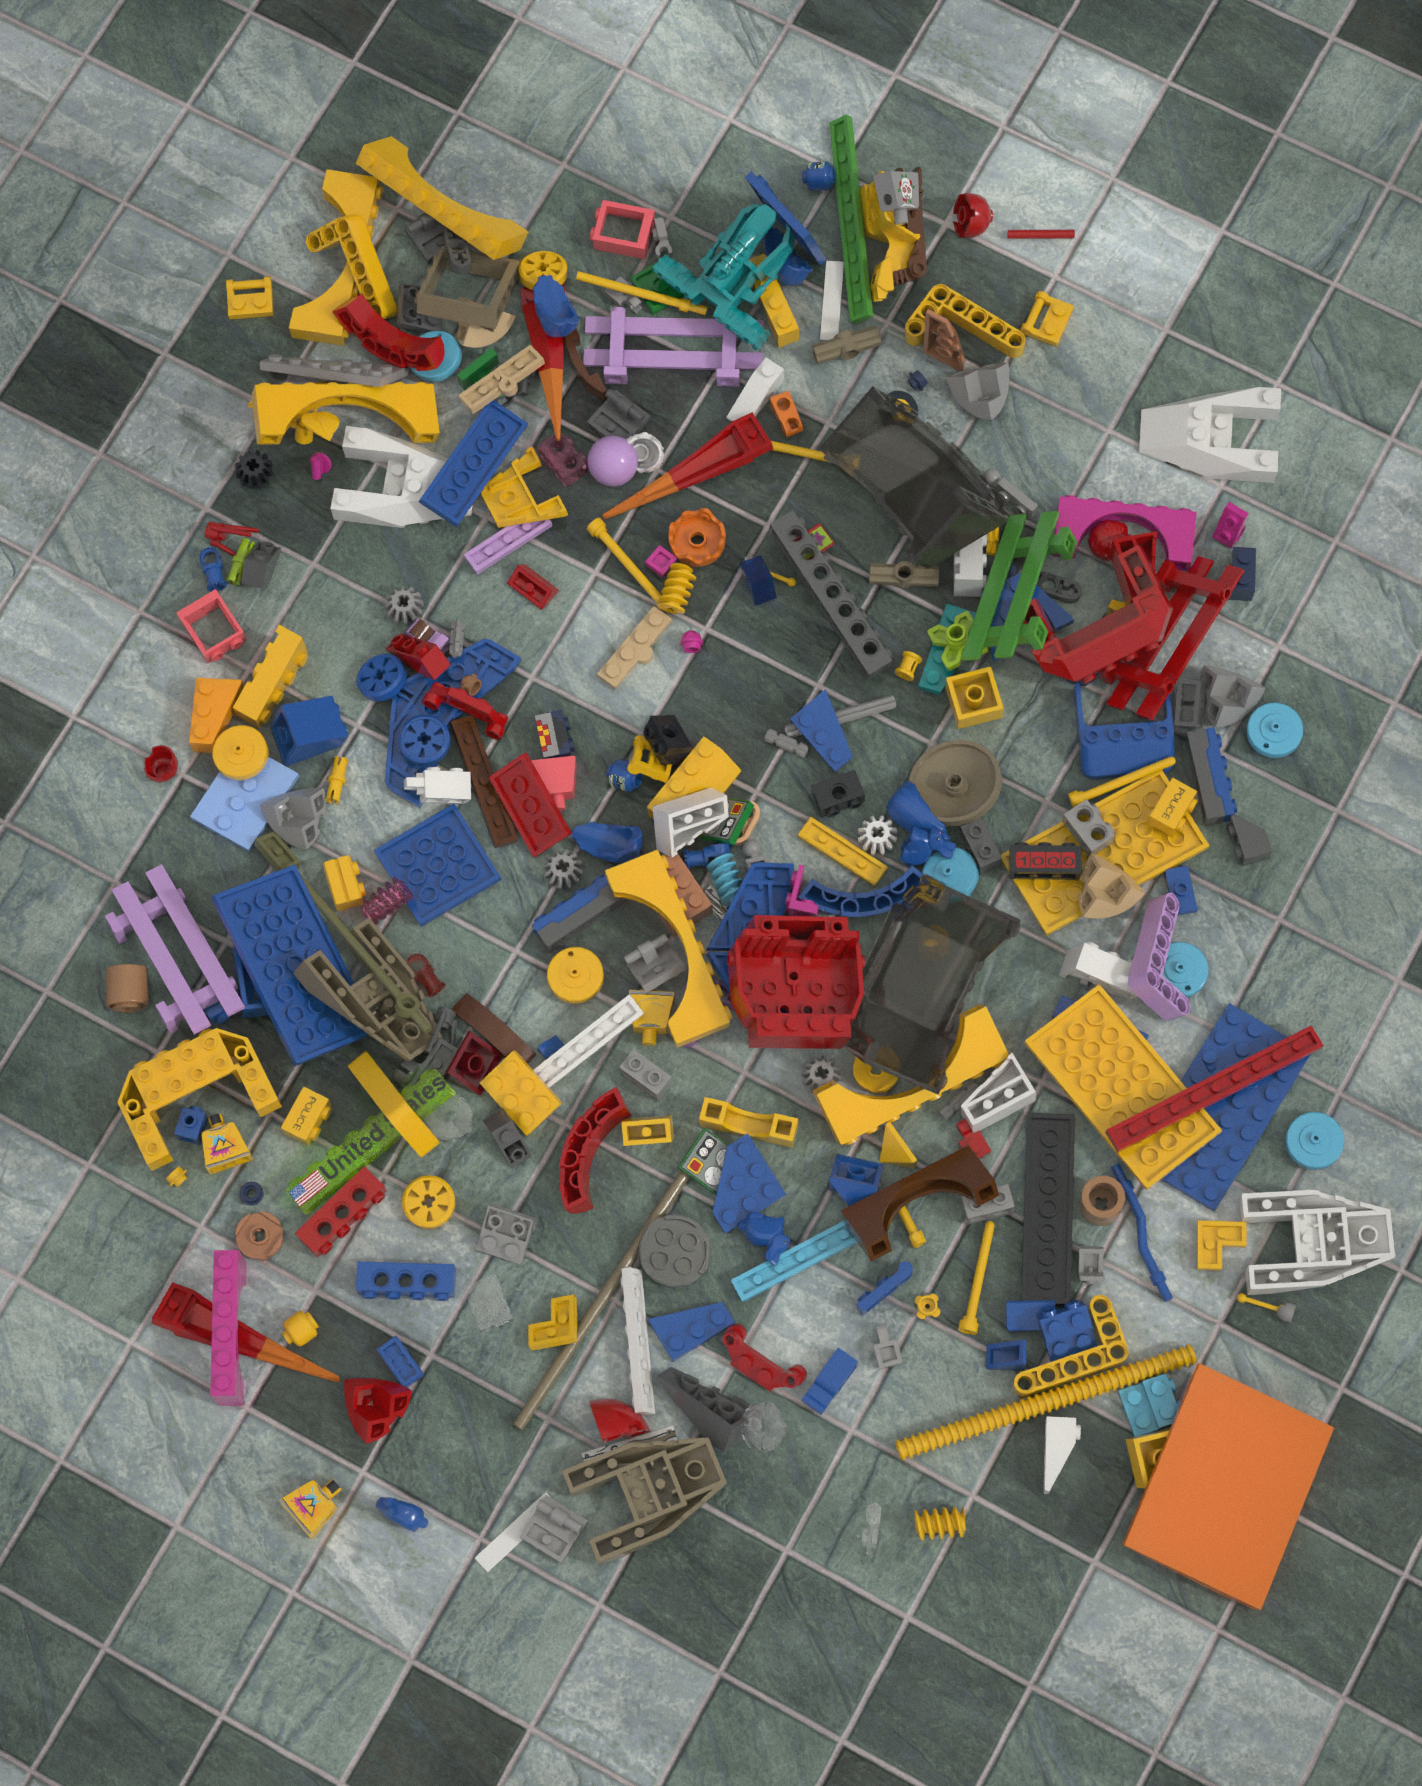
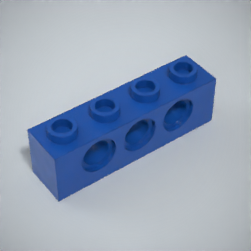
M357 1261L356 1291L358 1295H362V1298L376 1299V1295L386 1296V1299L398 1300L400 1296H410L411 1300H424L425 1297H434V1300L448 1301L449 1297L455 1298L456 1267L454 1264ZM379 1277H388L386 1285H376V1280ZM404 1277L412 1278V1283L408 1287L400 1286V1281ZM430 1277L435 1278L437 1281L433 1287L427 1288L424 1286L426 1279Z

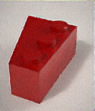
M1157 531L1115 538L1112 541L1109 555L1126 606L1133 603L1132 598L1136 597L1137 594L1118 555L1140 545L1143 547L1155 571Z

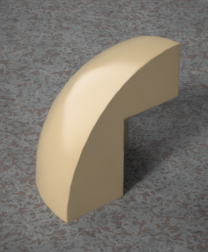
M462 297L458 299L460 301L480 304ZM503 312L496 329L455 321L459 325L456 338L461 345L477 348L490 345L506 334L516 316Z
M1091 853L1080 877L1084 882L1083 892L1078 894L1079 907L1084 917L1102 919L1118 915L1131 908L1144 896L1145 892L1129 875L1104 858Z

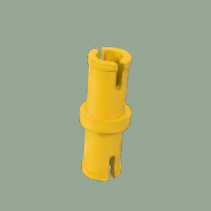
M339 756L334 757L331 775H328L327 781L329 786L325 800L332 804L333 800L334 804L340 803L342 786L346 783L345 772L349 760L342 756L341 761H339Z

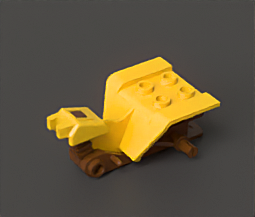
M916 167L912 171L918 173L919 207L915 210L907 211L908 224L895 225L894 213L881 211L874 180L860 188L865 236L889 244L885 259L875 266L870 285L873 302H882L883 299H886L888 291H893L895 286L906 284L909 281L915 282L927 272L921 200L924 191L921 189L922 172L920 167ZM897 168L895 171L903 172V169Z

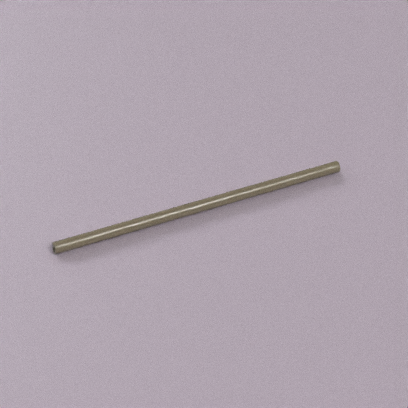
M681 1170L577 1326L578 1342L564 1345L513 1422V1425L523 1431L621 1282V1269L631 1267L638 1257L639 1241L644 1230L653 1221L665 1216L690 1177Z

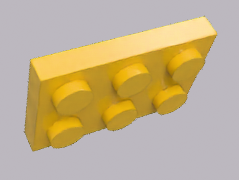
M516 1050L512 1051L480 1082L483 1088L502 1109L504 1108L509 1117L526 1136L530 1135L563 1104Z

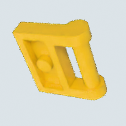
M265 276L264 279L226 280L229 320L274 316L271 276ZM265 288L263 293L235 295V290Z
M1037 291L1034 297L1035 303L1026 323L1022 324L1020 331L1026 336L1057 347L1072 315L1074 305L1050 297L1043 291ZM1043 305H1046L1049 309L1040 329H1036L1033 326Z
M642 735L636 736L633 742L634 752L632 760L629 761L627 767L629 773L634 775L641 773L666 783L672 765H661L647 739ZM644 749L650 751L647 763L641 761Z

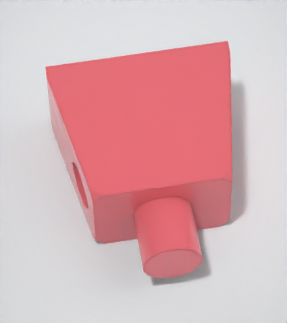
M575 756L531 760L559 811H565V800L573 799L575 796L577 771Z

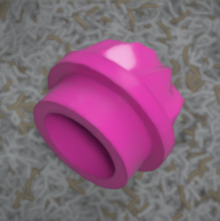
M690 630L683 634L680 645L683 647V652L698 653L701 651L703 640L698 632Z

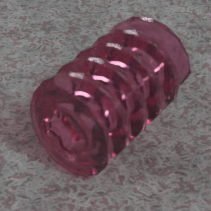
M395 876L392 877L394 885L388 881L384 883L386 891L382 887H378L379 895L371 892V901L367 897L363 898L364 906L362 907V912L365 918H370L375 925L379 924L380 920L386 919L387 915L393 914L394 910L400 909L401 905H405L409 900L414 899L409 887Z

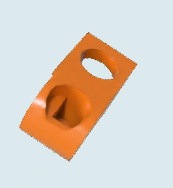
M789 390L770 397L769 406L775 414L784 436L787 438L802 432V422Z

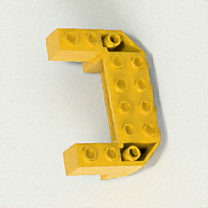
M218 1028L213 1030L206 1029L199 1034V1037L191 1041L187 1039L180 1042L177 1048L170 1051H161L155 1056L156 1058L148 1062L141 1061L137 1063L134 1069L129 1071L118 1099L119 1107L151 1171L174 1161L158 1129L157 1124L161 1120L156 1110L226 1075L233 1073L238 1083L243 1082L260 1117L282 1107L249 1039Z

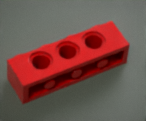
M364 1166L295 1232V1235L317 1258L321 1254L323 1256L326 1255L333 1248L332 1244L338 1238L342 1239L350 1232V1226L355 1221L360 1222L368 1214L367 1210L373 1204L378 1205L385 1198L386 1195L384 1193L387 1191L385 1186ZM364 1192L366 1197L363 1201L357 1202L354 1200L357 1193ZM339 1210H349L345 1218H337ZM323 1226L331 1227L328 1235L323 1236L319 1234Z

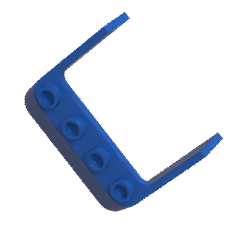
M1075 683L1073 695L1081 772L1086 778H1119L1167 757H1174V728L1170 694L1163 703L1164 721L1088 726L1083 721L1080 683ZM1174 765L1163 769L1164 774L1169 773Z

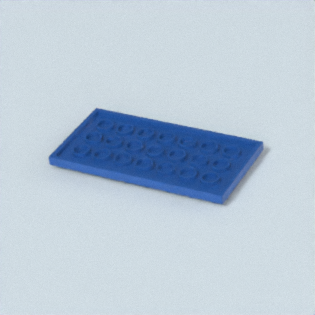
M296 865L213 895L211 899L294 1067L369 1036L310 994L293 974L305 959L321 950L349 986L354 984Z
M1229 1003L1181 1082L1186 1088H1189L1287 1038V1036ZM1310 1055L1206 1107L1205 1111L1220 1127L1222 1132L1161 1180L1215 1212ZM1204 1062L1207 1064L1215 1063L1216 1070L1210 1074Z

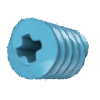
M731 853L715 858L707 866L708 872L711 873V880L715 881L714 888L718 889L717 895L721 898L720 902L723 906H730L739 889L738 885L743 881V878H735L740 874V870H732L737 863L736 861H728L733 857Z

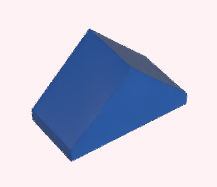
M1022 1339L987 1345L986 1369L1025 1370L1026 1340Z

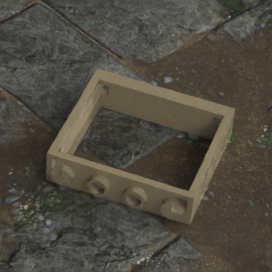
M442 245L438 254H434L433 265H429L426 278H423L421 281L420 291H416L414 303L417 304V313L496 329L519 279V260L504 257L493 260L486 254L469 251L471 269L468 273L500 279L501 281L489 306L433 295L445 270H451L445 246ZM452 248L453 250H456V251L462 250V249H458V248Z

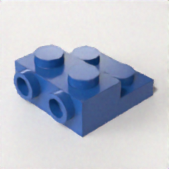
M1073 1300L1065 1303L1063 1308L1057 1310L1056 1308H1049L1042 1311V1315L1036 1316L1050 1362L1097 1347L1091 1319L1086 1304L1083 1301Z

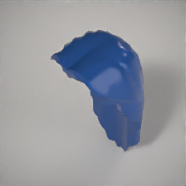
M771 227L763 237L766 257L783 242L782 238L784 235L777 228L773 229ZM793 250L778 272L777 281L784 286H797L806 280L813 268L808 265L807 261L804 262L799 255H796Z
M551 275L539 276L538 282L533 287L536 314L542 328L550 337H566L572 334L578 325L580 317L568 301L563 286L553 280Z
M905 781L888 801L887 812L889 816L909 833H911L912 826L930 832L932 828H937L943 833L944 839L950 840L951 838L947 834L945 824L931 813L929 806L920 796L916 785L910 781Z
M595 822L575 826L571 836L577 842L576 844L580 850L602 860L619 864L638 858L644 840L641 830L635 825H607Z

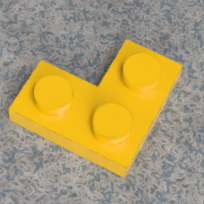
M1197 1221V1270L1221 1271L1222 1247L1246 1248V1222Z
M574 1294L551 1298V1321L528 1325V1345L532 1351L578 1342L577 1298Z

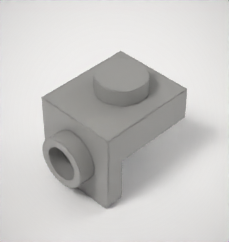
M1079 1246L1078 1277L1083 1283L1097 1284L1098 1281H1104L1103 1247Z

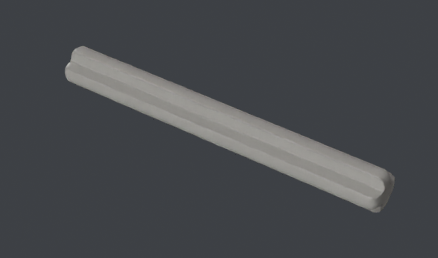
M889 695L835 711L839 724L894 709L896 701L893 695ZM794 724L784 727L785 734L788 737L794 738L802 735Z

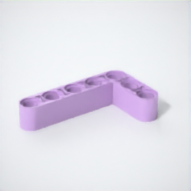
M1167 893L1148 901L1128 978L1131 991L1166 1021L1185 1016L1190 1012V1003L1187 997L1162 976L1179 911V901L1173 893Z

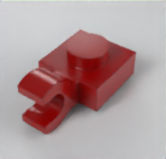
M966 1119L957 1123L956 1128L963 1137V1140L958 1143L961 1149L969 1145L979 1159L991 1153V1149L980 1131L973 1134Z

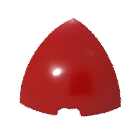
M373 1378L344 1380V1395L349 1418L355 1431L366 1444L388 1434L391 1431L389 1426L397 1417L402 1418L405 1414L412 1390L395 1382Z
M609 1398L589 1401L603 1444L624 1436L630 1439L650 1432V1428L642 1415L635 1413L634 1408L627 1403Z

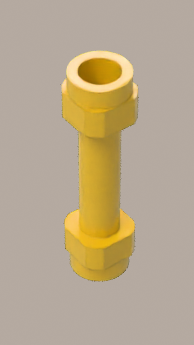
M906 1206L898 1211V1214L910 1235L908 1239L915 1249L924 1245L927 1241L922 1231H918Z

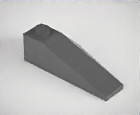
M673 1367L658 1374L656 1380L704 1438L709 1437L710 1442L723 1452L738 1444L760 1415L757 1409L735 1395L731 1399L720 1394L719 1388L715 1386L712 1389L699 1384L697 1378Z

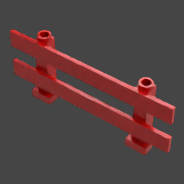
M1198 556L1188 572L1178 570L1173 561L1165 559L1156 575L1165 592L1170 593L1172 588L1177 590L1170 600L1173 610L1163 640L1158 642L1159 647L1149 652H1146L1145 649L1138 652V657L1130 665L1118 662L1116 663V669L1108 673H1104V671L1098 673L1104 683L1112 685L1115 680L1120 681L1107 701V706L1123 711L1136 688L1140 687L1149 690V693L1136 714L1153 721L1245 571L1242 568L1227 565L1219 580L1215 581L1205 578L1214 564V561ZM1197 594L1207 597L1162 672L1157 674L1148 671L1193 596Z

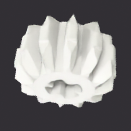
M872 815L870 823L865 820L862 822L864 828L858 829V834L861 835L858 838V843L864 844V851L871 848V855H875L876 850H879L883 856L885 854L884 848L890 851L893 849L891 843L897 842V837L894 836L897 833V829L891 827V820L884 823V816H880L879 821H876ZM873 834H882L881 838L879 836H876L875 838L873 837Z

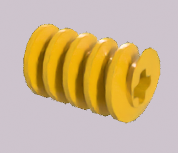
M672 563L670 565L671 571L667 574L668 579L664 582L665 587L661 591L662 595L659 597L657 607L671 614H684L685 609L680 606H687L688 601L683 599V597L689 598L691 596V593L687 590H692L694 586L689 581L694 582L697 578L692 574L693 569L681 563Z
M953 1506L951 1514H949L946 1507H943L941 1515H939L936 1508H933L931 1516H929L926 1509L922 1510L921 1516H919L917 1510H914L915 1530L921 1541H924L927 1533L931 1540H934L935 1533H938L940 1538L944 1539L945 1532H948L950 1538L953 1539L955 1531H958L961 1538L964 1537L966 1530L964 1506H962L961 1513L958 1512L956 1506Z

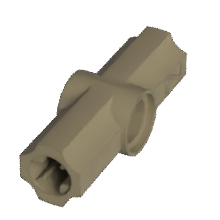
M875 325L855 332L851 330L839 332L833 339L813 344L812 351L815 361L819 365L838 358L842 360L852 359L861 351L882 345L879 330Z
M902 561L898 564L870 563L869 584L896 585L901 589H907L911 586L938 587L939 566L912 565L907 561ZM902 572H906L910 576L907 578H902L899 576V574Z

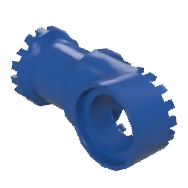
M213 547L204 548L199 555L202 571L206 574L208 582L207 591L211 592L216 589L218 592L219 589L223 590L227 587V582L223 580L221 572L223 569L221 556L218 550ZM207 554H215L217 559L214 563L207 564L204 562Z
M708 845V847H703V850L693 851L684 849L685 865L688 869L698 866H705L707 868L709 864L708 857L716 858L730 853L729 845Z

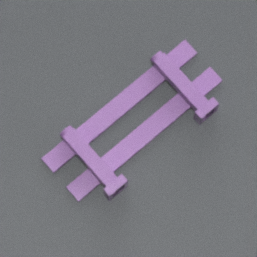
M614 307L611 317L586 316L585 334L610 335V349H584L583 358L585 367H604L605 384H627V368L717 370V386L739 387V370L755 371L763 361V353L736 352L738 337L731 330H727L723 323L719 324L717 322L718 319L626 317V310L623 307ZM756 320L764 327V320ZM625 335L723 337L722 352L624 350Z
M162 864L145 872L158 895L157 897L141 904L129 882L112 889L124 913L116 917L114 912L105 915L106 921L118 944L127 941L125 934L133 930L136 932L175 1002L167 1006L164 1001L155 1005L160 1018L170 1034L178 1030L176 1023L184 1019L193 1034L210 1027L211 1024L203 1009L217 1002H220L228 1017L245 1009L244 1004L235 991L238 989L232 976L227 977L185 905L186 897L182 889L175 888ZM166 913L171 917L209 985L192 993L152 923V920Z

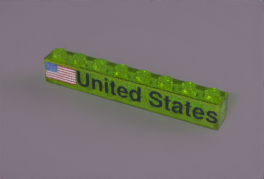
M436 1068L432 1071L431 1069L425 1071L419 1077V1082L414 1086L412 1084L408 1085L400 1093L422 1121L456 1094ZM383 1112L377 1116L372 1115L363 1122L364 1126L359 1131L353 1130L344 1138L345 1142L339 1147L337 1145L333 1146L326 1152L327 1157L321 1162L315 1161L307 1168L308 1172L302 1177L297 1176L289 1182V1188L285 1191L303 1213L308 1215L346 1184L364 1166L367 1167L403 1137Z

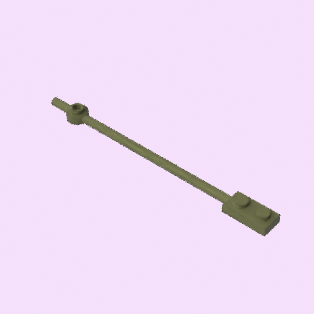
M274 831L255 839L254 846L276 871L292 865H296L297 869L300 868V860ZM300 873L316 907L396 999V1013L404 1018H412L424 1034H428L432 1027L418 1012L420 1007L418 998L411 994H403Z

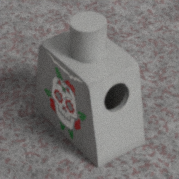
M889 171L874 175L873 178L881 211L893 212L895 225L908 224L907 211L915 210L919 207L918 173Z

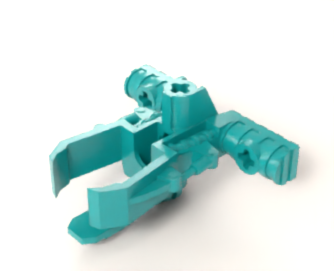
M756 203L741 209L735 221L725 232L718 234V240L712 249L710 248L704 258H701L699 261L704 271L698 279L685 266L674 259H670L668 255H664L653 266V271L658 274V278L663 279L666 284L678 293L682 292L686 299L690 298L693 301L694 305L697 306L704 299L716 307L713 317L718 318L717 322L719 324L723 323L727 330H731L735 336L746 344H751V348L755 351L760 350L763 343H766L770 332L765 330L749 314L738 310L737 306L741 301L752 305L757 303V299L765 292V288L772 281L777 280L778 272L783 267L788 256L793 252L795 240L794 234L786 223V232L782 238L783 242L757 267L749 261L760 240L775 223L777 214L766 204L760 205ZM718 246H719L720 249H721V251H720V252L717 254V256L712 260V258L714 257V255H715V253H716V249H717ZM768 277L762 286L760 285L754 292L751 291L756 279L762 282Z

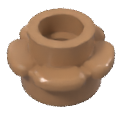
M476 674L465 676L460 683L461 689L465 690L470 696L476 695L482 685L481 680L477 678Z

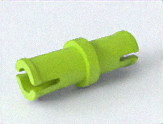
M246 538L241 539L237 554L231 560L233 564L226 578L227 582L230 583L232 581L231 584L237 586L240 585L245 557L255 546V542L251 541L249 543L250 540Z

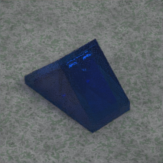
M761 555L739 563L755 606L777 598L772 575Z

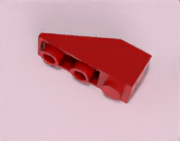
M402 633L395 636L385 648L413 670L433 680L451 665L437 644Z

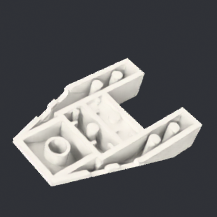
M1255 387L1211 393L1142 409L1139 453L1164 463L1167 461L1179 466L1182 470L1196 472L1207 479L1275 483L1278 472V451L1231 448L1232 419L1245 418L1277 421L1281 406V388Z
M346 426L342 445L345 458L388 463L382 494L334 488L330 508L334 520L403 528L409 524H426L432 520L443 519L420 504L419 500L448 458L416 443L378 431ZM473 505L465 516H471Z
M1318 1190L1243 1193L1239 1198L1241 1222L1292 1221L1296 1263L1248 1265L1245 1271L1247 1295L1274 1294L1322 1287L1395 1258L1390 1209L1364 1202H1355L1345 1199V1197L1321 1193Z

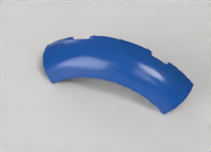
M911 866L901 877L883 888L863 893H848L828 888L812 878L799 895V898L801 900H811L815 902V905H819V910L831 914L850 917L871 916L903 905L923 890L931 880Z

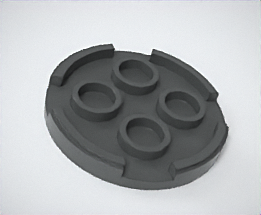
M671 1214L656 1219L644 1230L639 1241L638 1256L640 1264L649 1278L662 1286L677 1288L693 1283L705 1272L711 1258V1244L707 1234L698 1222L684 1215Z

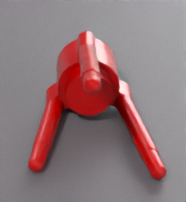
M209 521L205 529V538L211 540L210 545L222 549L231 556H236L237 553L221 544L220 541H225L228 533L250 537L251 533L249 532L258 533L259 529Z

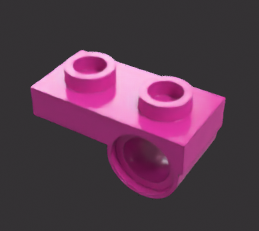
M1229 502L1223 510L1212 537L1232 549L1245 530L1246 526L1244 524L1249 513Z

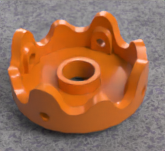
M701 508L697 511H684L669 526L670 549L673 555L685 565L692 567L710 565L721 556L725 549L726 534L724 525L707 508ZM699 535L704 538V541L701 544H694L691 542L692 537Z

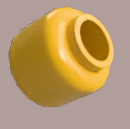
M299 1310L283 1321L285 1330L282 1332V1335L289 1345L294 1342L298 1347H302L317 1336L316 1329L319 1326L309 1311L305 1313Z

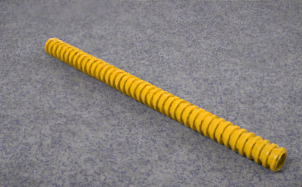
M1186 1344L1185 1348L1180 1346L1178 1350L1171 1349V1352L1165 1351L1163 1355L1158 1353L1157 1357L1152 1355L1148 1360L1143 1358L1142 1362L1137 1360L1135 1364L1128 1363L1127 1367L1122 1365L1121 1369L1116 1367L1112 1372L1107 1370L1106 1374L1101 1372L1099 1376L1092 1375L1090 1379L1085 1377L1084 1381L1079 1379L1077 1383L1070 1382L1069 1386L1064 1384L1063 1388L1058 1386L1054 1391L1049 1389L1048 1393L1043 1391L1039 1396L1034 1394L1033 1398L1028 1396L1026 1400L1022 1398L1019 1402L1012 1401L1011 1405L1006 1403L1005 1407L1000 1405L996 1410L991 1408L990 1412L985 1410L981 1415L976 1413L975 1417L970 1415L969 1419L961 1418V1421L955 1420L953 1424L948 1422L947 1426L940 1425L938 1429L933 1427L932 1431L927 1429L925 1433L918 1432L917 1436L912 1434L910 1435L911 1438L908 1439L903 1437L902 1441L897 1439L895 1443L900 1459L905 1461L906 1457L911 1459L915 1454L920 1456L921 1452L926 1454L930 1449L935 1451L936 1447L941 1449L942 1445L947 1447L951 1442L956 1444L957 1440L962 1442L964 1438L971 1439L973 1435L978 1437L979 1433L984 1435L988 1430L993 1432L994 1428L999 1430L1000 1426L1008 1427L1009 1423L1014 1425L1015 1421L1020 1423L1024 1418L1029 1420L1030 1416L1035 1418L1037 1414L1044 1415V1412L1050 1413L1052 1409L1057 1411L1059 1407L1066 1408L1067 1404L1072 1406L1073 1402L1078 1404L1082 1399L1087 1401L1088 1397L1093 1399L1095 1395L1102 1396L1103 1392L1108 1394L1109 1390L1114 1392L1117 1388L1123 1389L1125 1385L1130 1387L1131 1383L1136 1385L1140 1380L1145 1381L1146 1378L1151 1379L1153 1376H1160L1161 1373L1167 1374V1371L1172 1373L1176 1368L1181 1370L1182 1366L1187 1368L1189 1364L1196 1365L1197 1359L1194 1349L1190 1344Z

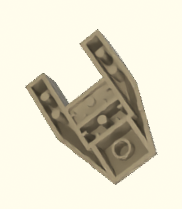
M367 918L350 932L403 994H411L418 998L420 1002L418 1012L432 1027L428 1034H424L412 1018H404L396 1013V999L344 939L342 941L369 973L368 975L349 986L321 950L305 959L293 974L310 994L409 1062L427 1049L437 1024L431 1011L428 1012L423 1001L425 998L422 990L419 991L416 985L413 970L373 921ZM440 1031L435 1043L438 1042L440 1037L442 1038Z
M709 1437L643 1443L631 1442L562 1470L572 1498L619 1480L635 1521L589 1539L599 1567L667 1536L727 1484Z

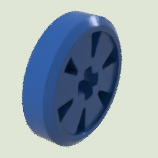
M392 654L376 655L367 660L360 668L356 678L357 687L363 696L370 701L380 702L388 700L395 696L404 686L407 677L406 668L400 659Z
M419 715L411 718L403 725L399 733L401 752L408 761L415 765L429 766L436 764L446 756L450 748L451 740L448 728L440 719L431 715ZM422 736H427V739H431L428 741V744L423 745L419 741L422 740Z

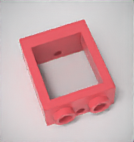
M603 200L601 208L597 207L596 227H592L590 232L593 248L595 250L646 259L652 236L651 229L654 228L655 210ZM607 214L641 220L642 225L637 243L601 236Z
M216 589L176 612L180 622L207 664L211 661L220 660L226 652L231 649L236 650L240 648L247 640L243 630ZM219 608L235 634L206 650L190 624Z

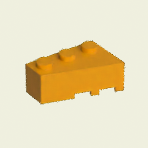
M196 678L189 744L193 752L212 753L215 740L223 731L228 729L232 715L235 714L233 706L244 688L242 680Z

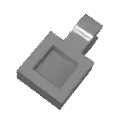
M663 217L654 219L655 228L651 229L654 242L658 241L659 243L655 249L656 258L658 260L661 258L660 253L662 251L668 252L669 258L673 256L672 247L668 242Z
M621 276L615 280L616 282L630 285ZM608 288L604 290L605 295L618 307L627 305L635 314L642 309L641 301L636 296Z
M885 1324L876 1326L879 1344L873 1345L879 1370L903 1364L897 1339L889 1340Z

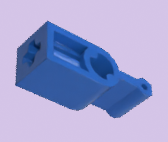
M838 1347L801 1401L822 1415L857 1368L858 1361Z

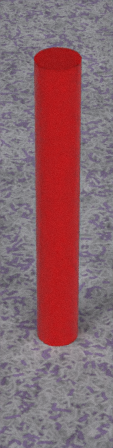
M1075 229L1008 230L1007 238L1072 239L1075 238Z

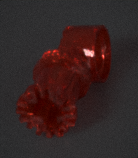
M420 953L412 954L407 960L410 968L413 960L419 959L424 963V967L421 970H413L414 978L417 982L422 983L428 991L427 995L429 998L434 997L438 994L437 991L440 993L446 987V984L438 979L434 973L435 969L424 955Z

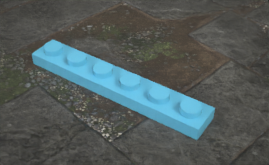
M842 1221L781 1253L777 1265L773 1266L770 1261H766L733 1278L731 1283L743 1303L856 1244L857 1241L846 1227L845 1221Z

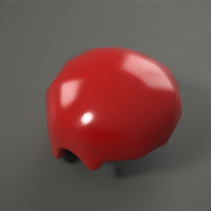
M165 745L152 747L151 755L144 758V772L150 780L163 783L175 776L179 762L171 748Z

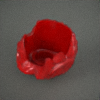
M1103 520L1091 530L1088 545L1090 551L1097 558L1103 561H1110L1109 551L1113 539L1132 535L1128 533V527L1125 523L1117 520Z

